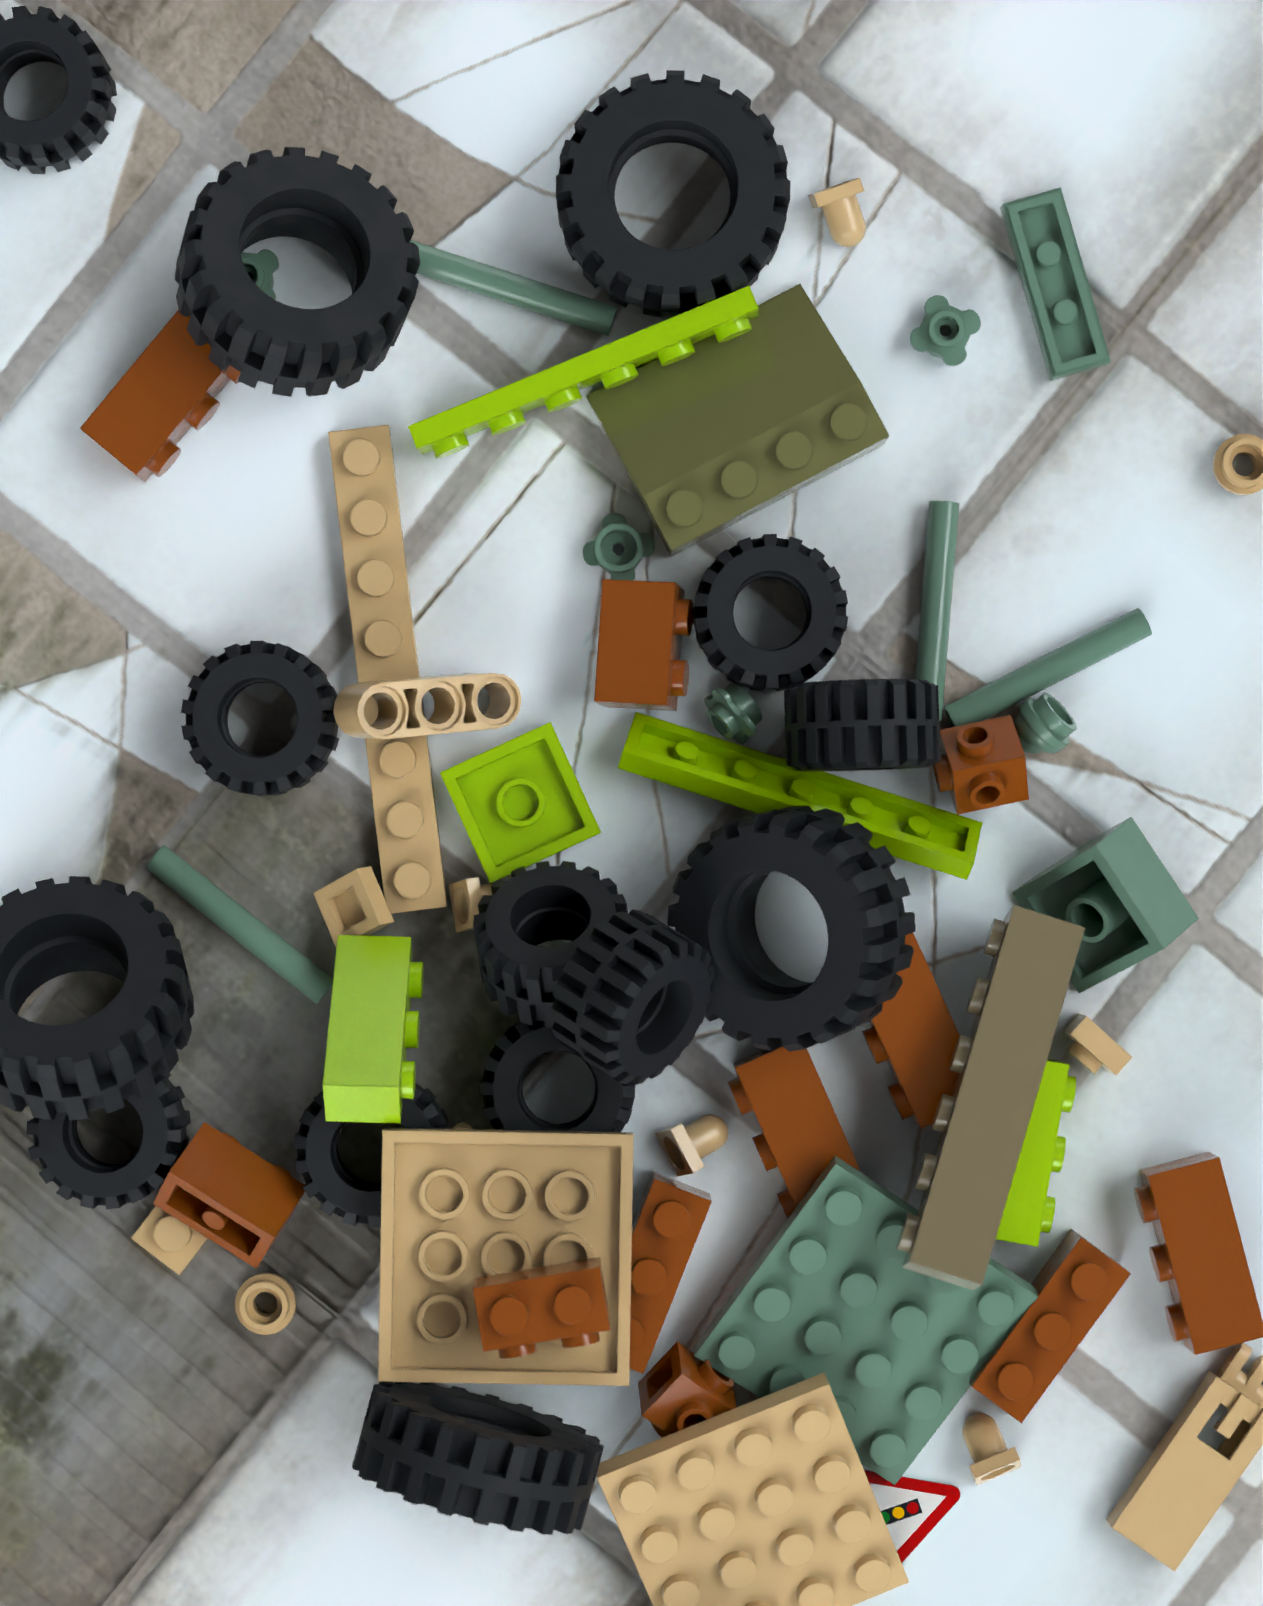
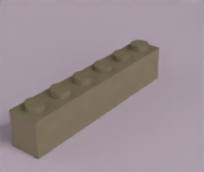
M1013 905L1005 916L1004 921L994 918L983 954L993 956L987 979L976 977L966 1012L976 1015L970 1037L959 1035L949 1066L950 1071L959 1073L953 1095H941L932 1123V1129L941 1132L935 1156L928 1153L924 1154L917 1173L914 1189L924 1192L918 1214H906L899 1234L896 1249L906 1252L902 1268L973 1291L982 1286L1085 927Z

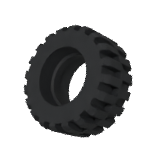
M666 70V79L651 81L648 73L630 78L629 88L619 92L613 86L600 95L599 105L592 112L585 109L574 123L575 133L571 140H565L559 157V174L556 175V202L559 225L564 235L565 246L572 260H577L583 269V276L595 289L601 286L609 292L610 300L625 308L630 303L642 307L643 314L661 317V311L678 312L679 315L744 287L753 285L758 280L760 271L765 265L770 264L777 251L782 232L784 231L790 202L791 181L787 179V157L783 145L776 144L773 137L775 128L766 115L763 113L757 116L750 109L751 99L738 89L732 95L719 89V79L703 74L701 82L684 80L685 71ZM662 143L687 144L706 152L723 168L730 188V206L721 227L707 241L686 249H660L636 239L623 225L615 205L617 179L625 163L643 149Z
M285 147L283 155L279 157H273L272 151L268 149L252 153L249 156L246 167L241 162L234 161L220 170L217 182H208L197 197L194 210L190 211L175 270V281L179 284L176 294L179 312L185 317L190 316L187 331L195 344L203 346L208 343L211 346L208 359L222 371H225L229 365L241 372L238 381L254 389L257 382L261 381L273 385L272 393L276 395L291 397L294 388H305L306 395L311 397L327 394L333 381L342 389L359 382L364 370L374 371L385 360L389 348L395 345L414 301L419 284L416 274L420 267L419 247L414 242L410 243L414 229L408 215L404 212L395 214L393 210L397 203V198L386 186L382 185L376 189L369 183L371 173L357 164L353 166L352 170L338 164V155L321 151L319 158L305 156V148ZM294 237L309 241L326 250L338 261L349 279L352 295L338 304L320 309H302L283 304L268 296L253 282L243 265L241 253L254 243L268 238Z
M790 806L741 818L740 821L725 824L712 832L710 841L698 844L687 857V864L691 868L678 872L672 890L674 894L680 897L678 903L668 906L667 925L675 927V931L701 945L711 957L710 965L714 966V979L711 983V986L714 988L712 998L707 1005L705 1017L709 1022L720 1018L724 1021L721 1028L723 1033L737 1041H742L752 1036L751 1043L755 1048L770 1051L782 1046L788 1051L807 1049L818 1043L822 1044L854 1030L859 1025L869 1022L882 1011L883 1002L893 999L903 984L902 977L896 973L910 967L914 952L911 945L905 944V936L916 932L915 913L905 912L902 899L911 895L905 877L896 880L889 867L896 860L885 846L874 849L869 844L873 837L872 832L860 823L856 822L843 826L845 819L841 813L826 808L813 811L810 806ZM773 871L786 874L801 883L813 895L824 915L828 933L827 955L822 970L812 983L795 979L780 970L768 957L760 943L755 924L756 900L763 882Z
M69 876V883L55 884L53 878L35 882L36 889L21 894L18 888L1 898L3 905L0 906V1102L16 1112H23L25 1107L29 1106L33 1117L55 1120L56 1113H67L70 1121L89 1119V1111L105 1108L108 1114L125 1107L123 1100L133 1094L138 1099L142 1098L156 1087L154 1077L158 1073L165 1077L171 1072L179 1061L177 1049L182 1050L187 1046L192 1032L190 1018L194 1015V997L180 940L176 938L174 927L165 913L155 910L154 904L150 899L136 891H132L127 896L124 885L105 879L102 880L100 885L92 884L90 877ZM77 971H95L114 976L124 982L117 996L104 1009L78 1022L64 1025H45L26 1020L18 1015L23 1003L38 987L63 974Z

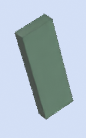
M1061 187L1002 204L1000 208L1050 381L1108 365L1111 359Z

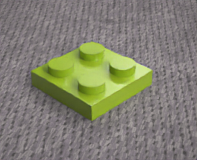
M551 722L440 772L490 884L498 881L500 878L511 875V871L520 867L526 868L601 833Z

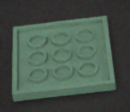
M834 1155L694 1345V1356L703 1362L707 1359L711 1362L712 1368L731 1378L734 1382L759 1398L825 1372L861 1464L896 1485L971 1386L969 1384L1032 1303L1036 1301L1038 1293L1036 1287L992 1258L989 1260L982 1286L974 1291L902 1268L906 1252L896 1249L899 1234L906 1214L917 1215L918 1210Z

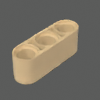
M462 673L358 682L347 685L339 692L334 702L333 713L339 728L351 737L392 739L497 729L508 726L516 719L521 708L522 698L516 683L504 674ZM483 687L486 688L490 697L489 707L484 714L479 710L477 703L478 694ZM429 691L433 696L435 705L433 714L426 720L422 714L421 701L425 693ZM373 696L378 705V716L370 726L365 720L364 705L367 699Z

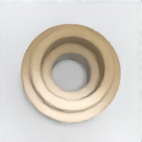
M1238 434L1225 440L1218 447L1213 459V472L1216 480L1225 490L1236 495H1250L1263 489V440L1251 434ZM1236 455H1245L1252 461L1253 469L1249 476H1241L1234 471L1233 459Z
M259 1273L251 1276L241 1285L235 1298V1311L239 1321L248 1330L262 1335L274 1334L284 1329L292 1320L297 1306L296 1295L290 1283L274 1273ZM262 1292L273 1294L277 1300V1309L272 1313L261 1312L256 1306L258 1294Z

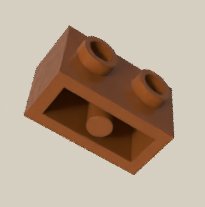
M603 579L594 702L610 708L677 711L678 696L686 697L689 684L688 660H680L682 635L690 636L693 625L692 599H684L685 590L677 583Z
M204 1122L169 1171L153 1204L257 1269L291 1218L305 1190L303 1189L304 1184L293 1178L287 1170L269 1163L242 1146L233 1136L222 1133Z
M600 1257L478 1277L475 1280L473 1294L483 1352L498 1349L499 1358H515L537 1352L536 1343L561 1339L563 1348L580 1347L599 1342V1332L610 1331L611 1318Z

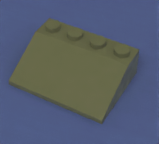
M801 284L758 305L759 317L749 320L752 329L747 333L718 343L715 335L693 343L695 353L685 359L661 366L659 358L638 368L639 376L633 380L610 389L602 387L586 396L670 557L883 446L889 438V434L860 379Z

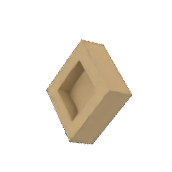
M371 866L355 869L313 893L335 947H337L338 935L369 936L394 922Z
M1078 1013L1063 1030L1074 1041L1067 1051L1093 1074H1096L1103 1067L1107 1072L1117 1075L1132 1058L1129 1053L1085 1015Z
M155 1206L131 1237L132 1240L178 1275L185 1270L208 1240L207 1237Z

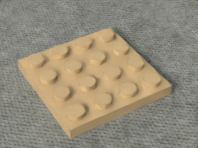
M384 1128L382 1130L378 1382L629 1386L634 1132ZM600 1257L611 1322L610 1331L599 1332V1342L573 1348H563L561 1339L536 1343L537 1352L515 1358H499L498 1349L483 1352L473 1294L476 1278Z
M825 1372L599 1463L596 1475L653 1606H852L909 1583Z

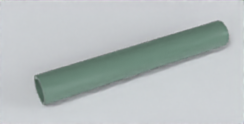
M410 240V243L414 242L419 247L420 267L417 271L419 275L609 336L618 309L616 306Z
M929 501L915 679L926 680L938 686L939 721H942L959 515V503L951 501Z
M1137 608L944 706L946 716L952 727L983 721L1152 635L1150 625L1143 612Z
M162 846L147 864L146 869L314 1003L318 1004L333 986V978L167 846Z

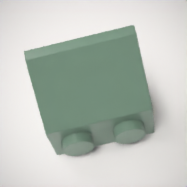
M1132 817L1089 840L1012 892L1022 908L1085 927L1070 978L1078 993L1165 949L1199 919Z

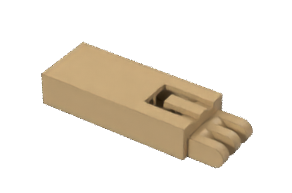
M1244 1342L1234 1347L1216 1374L1209 1370L1106 1519L1114 1530L1173 1571H1176L1263 1445V1385H1261L1263 1381V1356L1260 1355L1253 1362L1247 1373L1241 1371L1252 1353V1348ZM1221 1403L1229 1410L1221 1422L1217 1421L1213 1427L1226 1437L1216 1451L1209 1444L1197 1438V1436Z

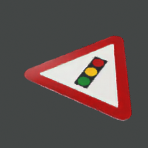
M864 1470L902 1563L957 1503L960 1498V1490L953 1485L901 1477L896 1485H894L877 1473Z

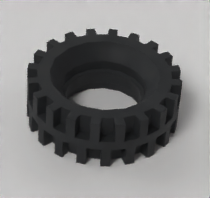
M379 1382V1384H374L352 1468L359 1471L358 1476L363 1480L377 1482L376 1488L384 1492L399 1493L404 1496V1501L415 1505L426 1504L437 1508V1512L448 1516L453 1514L472 1518L474 1523L486 1526L489 1523L500 1524L509 1530L524 1532V1528H528L547 1535H552L554 1530L564 1534H571L574 1529L580 1530L583 1526L604 1445L599 1444L600 1440L596 1436L586 1435L585 1429L562 1423L563 1419L560 1417L541 1414L533 1411V1407L521 1403L516 1405L499 1400V1397L486 1394V1396L468 1392L465 1388L456 1386L445 1388L434 1383Z

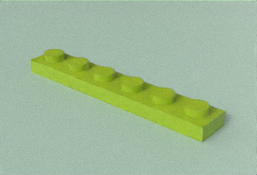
M750 286L744 287L409 425V431L417 450L423 455L433 451L436 459L449 456L470 445L467 436L487 428L490 429L493 436L510 431L526 422L523 413L546 405L548 412L566 408L582 400L579 390L601 381L605 389L622 385L639 376L636 369L637 366L659 358L661 366H666L694 354L695 350L692 344L715 335L718 343L743 335L752 329L749 320L759 317L758 305Z
M635 712L618 764V769L756 813H763L774 809L779 810L790 806H810L813 811L826 808L841 813L845 819L843 826L858 822L872 832L873 837L869 844L874 849L885 846L893 857L965 880L968 879L974 865L983 822L823 771H798L787 766L786 759L639 712Z

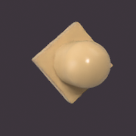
M860 178L851 179L808 195L812 208L822 207L831 237L837 244L843 247H852L859 244L866 233V223L856 194L864 191Z
M479 877L449 884L456 932L474 929V915L479 914L478 904L483 895H492L491 886L494 883L480 885Z
M704 1115L686 1126H683L682 1123L669 1126L655 1133L678 1177L695 1173L705 1167L701 1159L720 1149L726 1143L728 1127L722 1118L716 1115Z
M976 1413L966 1419L962 1428V1434L974 1462L969 1467L976 1486L1021 1467L1020 1458L1015 1447L1007 1448L1000 1429L991 1416L984 1413Z

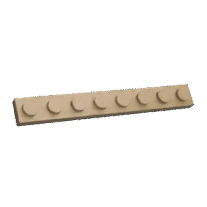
M389 425L328 432L358 682L420 677ZM370 696L364 705L365 720L370 726L378 716V705L373 696ZM422 698V701H421V710H422V714H423L424 717H425L424 704H423V698ZM424 735L392 739L365 738L383 892L390 913L448 907L428 737Z

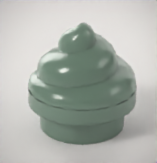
M1046 692L1036 700L1028 698L1022 703L1019 708L1020 714L1015 720L1017 734L1023 751L1032 754L1040 753L1041 751L1051 754L1058 753L1070 743L1068 736L1077 729L1075 721L1064 706Z

